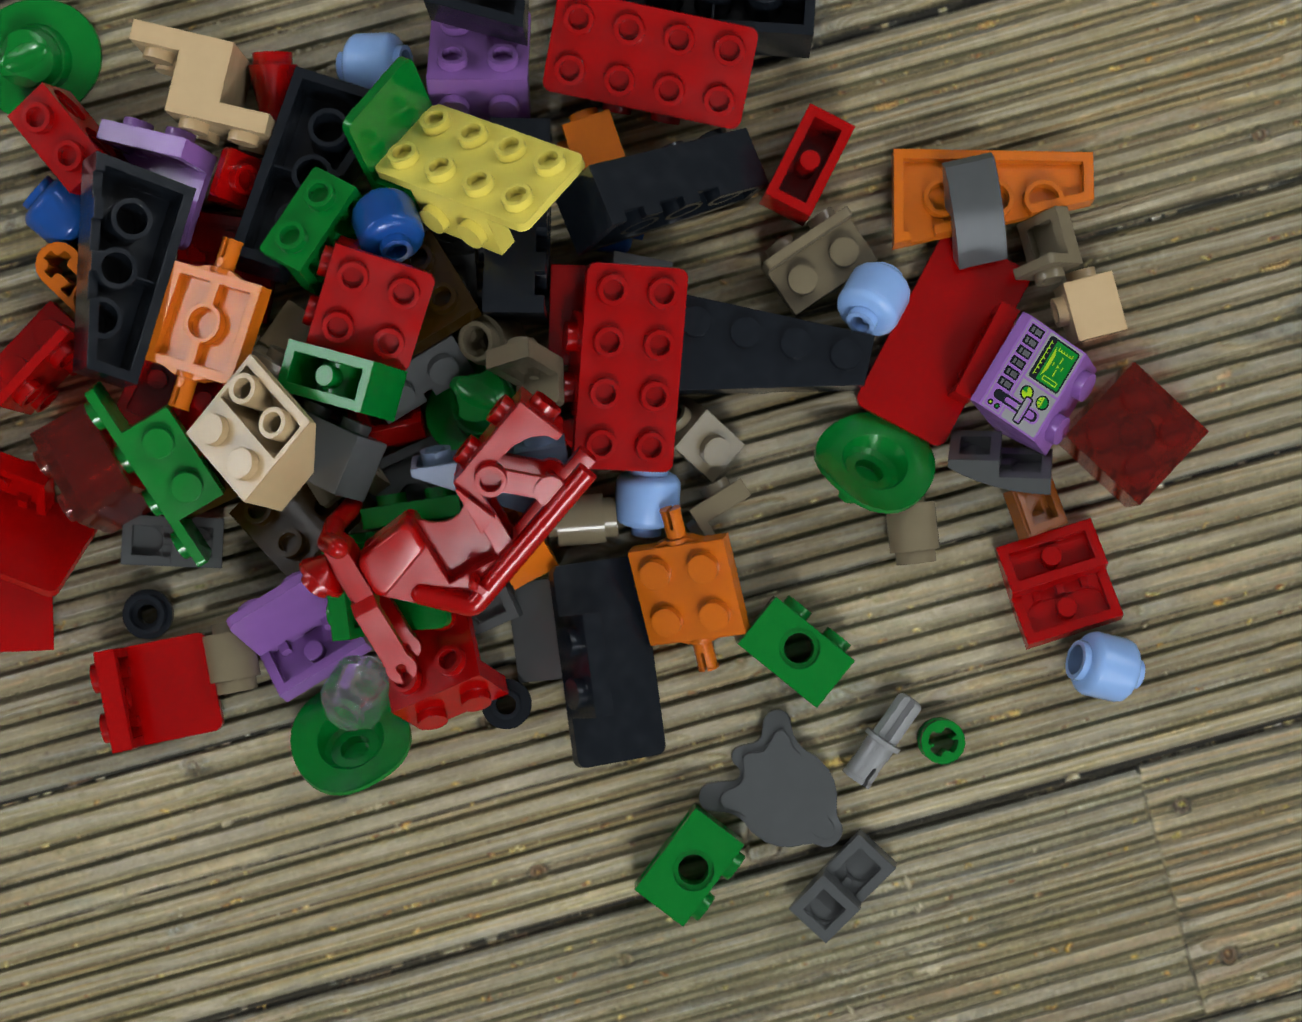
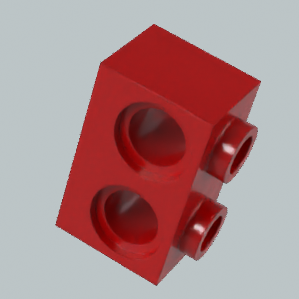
M42 82L7 116L69 193L81 195L82 161L94 152L99 151L128 162L120 151L96 138L99 125L71 91Z

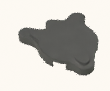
M773 709L767 712L763 718L762 733L758 740L739 745L732 750L731 759L740 770L737 779L709 782L700 789L699 802L704 809L731 813L739 817L753 834L764 842L778 847H795L807 844L830 847L836 844L842 836L843 827L837 816L835 781L829 769L819 758L805 750L797 742L793 734L791 719L781 709Z

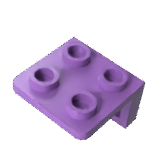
M528 12L527 46L431 20L426 83L428 97L432 106L441 104L489 122L490 117L531 118L529 86L530 13Z
M129 116L124 117L123 123L102 119L96 138L122 152L130 164L196 188L178 250L187 249L192 240L217 157L195 144L196 135L180 128L167 126L165 133L154 131V126L150 123Z
M301 571L290 574L282 581L281 585L260 598H254L243 603L237 612L230 615L226 620L230 631L261 657L279 696L286 702L291 701L373 650L366 636L352 640L332 641L331 626L326 617L328 599L327 597L320 598L314 595L302 584L301 577L303 575Z

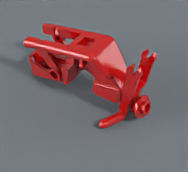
M521 386L512 398L504 394L488 413L486 420L491 424L479 438L471 434L459 447L452 459L457 463L453 484L456 487L457 495L463 503V507L453 518L443 521H429L422 519L416 510L408 509L370 537L364 543L363 549L360 550L356 541L346 534L344 530L359 515L363 504L361 501L345 498L326 518L317 544L324 554L305 558L299 563V569L303 575L301 582L314 595L320 598H326L328 595L339 598L344 591L346 592L351 601V609L355 620L383 663L387 676L392 681L402 684L404 682L402 672L397 668L399 664L405 665L406 671L413 678L415 677L418 663L412 653H409L404 643L410 645L411 650L417 657L421 652L422 645L420 637L413 632L394 599L413 602L463 616L472 617L479 615L490 605L597 478V475L589 470L596 462V458L588 449L581 445L565 464L561 460L552 457L537 459L508 453L514 445L530 437L548 436L559 440L563 435V418L559 415L561 409L544 393L536 391L534 394H531ZM501 493L535 498V500L512 525L497 496Z

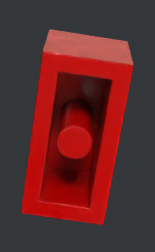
M810 103L759 204L803 226L810 218L855 126Z

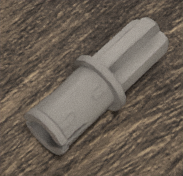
M905 693L898 694L874 729L867 727L865 732L868 735L861 743L862 745L855 755L852 756L848 764L843 768V772L860 785L869 789L892 754H899L901 751L896 745L921 711V705Z

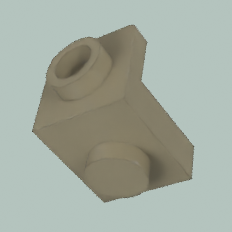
M1054 206L1017 224L1027 263L1013 270L1015 280L1035 281L1036 286H1047L1062 281L1066 278L1065 271L1083 263L1068 207Z
M529 337L511 338L505 345L486 350V370L515 385L516 392L522 386L531 394H534L536 391L544 393L559 407L564 404V363L562 357Z
M686 397L678 404L674 450L705 478L714 482L745 444L706 408Z
M724 476L701 490L700 492L705 500L688 510L693 520L686 523L685 526L690 533L703 536L715 534L708 522L751 496L742 479L740 478L730 484L727 477Z

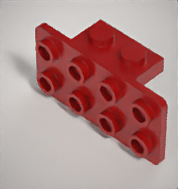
M557 0L543 76V86L550 92L602 102V109H609L613 113L631 115L632 109L650 112V119L661 123L679 125L680 120L684 119L734 129L740 125L758 42V32L755 28L625 0Z
M952 237L940 239L910 294V300L898 324L889 333L866 377L865 385L856 396L858 406L933 446L944 444L964 406L971 402L972 395L1015 325L1014 322L1020 312L1016 307L1030 283L1027 280H1015L1013 270L1020 266L1008 259L959 270L953 260Z
M592 262L586 267L583 309H572V321H565L562 346L563 351L569 352L568 372H564L565 410L575 416L572 454L580 445L588 449L596 458V462L590 469L663 473L669 471L673 466L688 288V274L681 268Z
M0 451V579L47 597L56 596L97 533V519L55 502L54 471L46 469L38 462L25 461Z

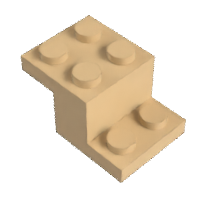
M134 19L129 39L143 53L142 57L156 65L155 70L157 72L172 77L164 110L178 123L177 128L196 135V143L219 147L221 140L238 144V150L250 156L263 158L276 121L268 113L244 108L251 82L248 65H251V63L237 45L231 41Z

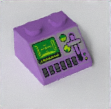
M1022 312L970 400L995 431H1002L1003 435L1046 456L1051 446L1059 444L1065 437L1070 426L1069 416L1078 401L1083 402L1092 392L1096 382L1095 373L1097 370L1085 352L1032 315Z

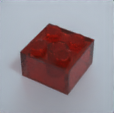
M1136 362L1121 367L1070 421L1069 429L1062 436L1063 440L1059 445L1125 507L1141 505L1209 431Z
M85 403L30 434L38 449L33 452V457L43 474L49 479L54 478L61 491V494L57 496L58 504L71 522L77 521L79 524L113 534L120 530L125 523L140 515L151 512L142 495V490L146 488L135 471L129 474L120 465L113 451V447L117 446L106 428L99 430L93 424L85 410Z

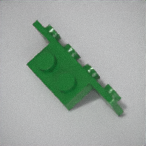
M100 381L92 385L84 393L88 400L84 407L89 418L99 430L106 428L114 439L117 446L113 447V451L118 462L127 473L131 474L135 471L146 488L142 490L146 504L157 517L164 515L174 530L170 533V537L180 555L184 559L192 557L198 567L206 564L209 561L212 550L192 519L188 520L186 516L225 493V488L199 448L186 434V428L171 406L165 405L130 426L104 385Z

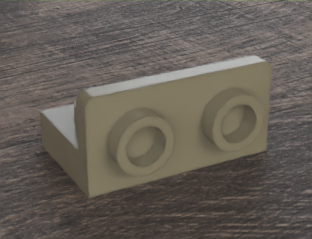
M845 206L836 213L832 207H828L807 222L810 231L795 241L790 234L786 235L765 251L769 258L763 262L761 269L794 317L844 285L858 265L878 261L850 219L853 214L848 206Z

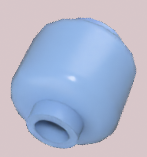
M388 32L356 33L346 41L343 51L337 54L336 73L339 80L371 89L398 57L403 56L411 59L413 62L414 60L409 46L403 44L396 34Z
M866 262L858 265L850 274L838 296L837 309L842 320L852 331L882 336L890 333L898 324L909 303L910 288L903 274L892 264L886 262Z
M669 471L663 473L622 472L617 477L615 486L616 514L619 523L630 527L631 534L636 537L654 538L661 536V529H664V524L659 511L666 506L680 505L681 482L679 478Z
M1099 631L1089 632L1080 640L1075 641L1067 653L1065 663L1066 674L1071 679L1075 690L1085 696L1111 702L1123 701L1132 694L1134 689L1140 687L1145 677V664L1141 660V653L1136 643L1124 637Z

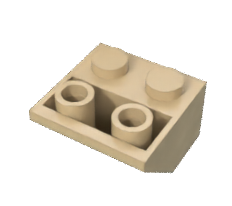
M249 354L186 434L243 502L282 512L314 473L316 423L258 357Z

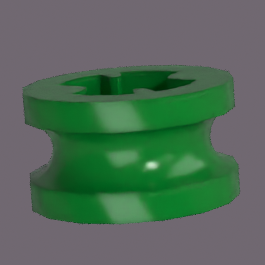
M943 717L931 718L925 721L918 730L917 746L921 753L934 763L941 765L950 764L957 760L964 751L966 744L965 735L961 727L949 719ZM945 727L949 728L952 733L947 735V737L954 740L952 747L949 750L941 748L937 754L933 753L930 748L934 747L935 744L929 741L931 733L934 731L941 734Z

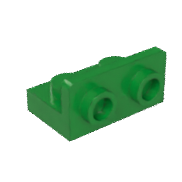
M318 167L313 168L261 244L260 250L268 258L285 266L302 288L319 296L325 277L317 275V270L325 245L334 247L341 235L357 239L351 222V216L354 206L362 198V195L355 186Z

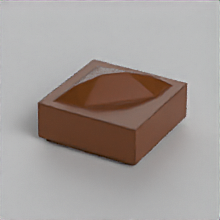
M1053 479L1051 480V495L1011 490L1003 493L1019 540L1068 523Z

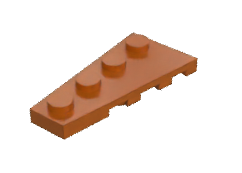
M893 149L891 155L892 250L952 237L951 216L946 210L944 202L942 163L991 152L995 158L1005 225L1025 221L1054 206H1066L1068 211L1090 207L1094 201L1093 152Z

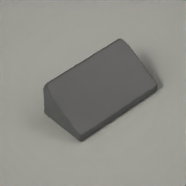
M549 579L534 580L516 590L511 585L523 612V615L511 620L518 681L525 683L562 679Z

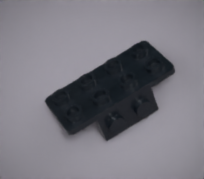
M620 557L554 566L549 572V581L572 755L575 765L580 768H589L663 753L666 742L653 646H650L629 558Z

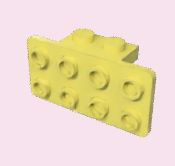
M437 104L431 106L421 115L416 123L376 164L375 169L381 179L411 190L421 210L419 216L430 230L438 234L444 232L462 239L473 248L480 249L482 247L503 255L515 242L510 229L524 232L532 228L584 170L585 162L582 155L578 152Z

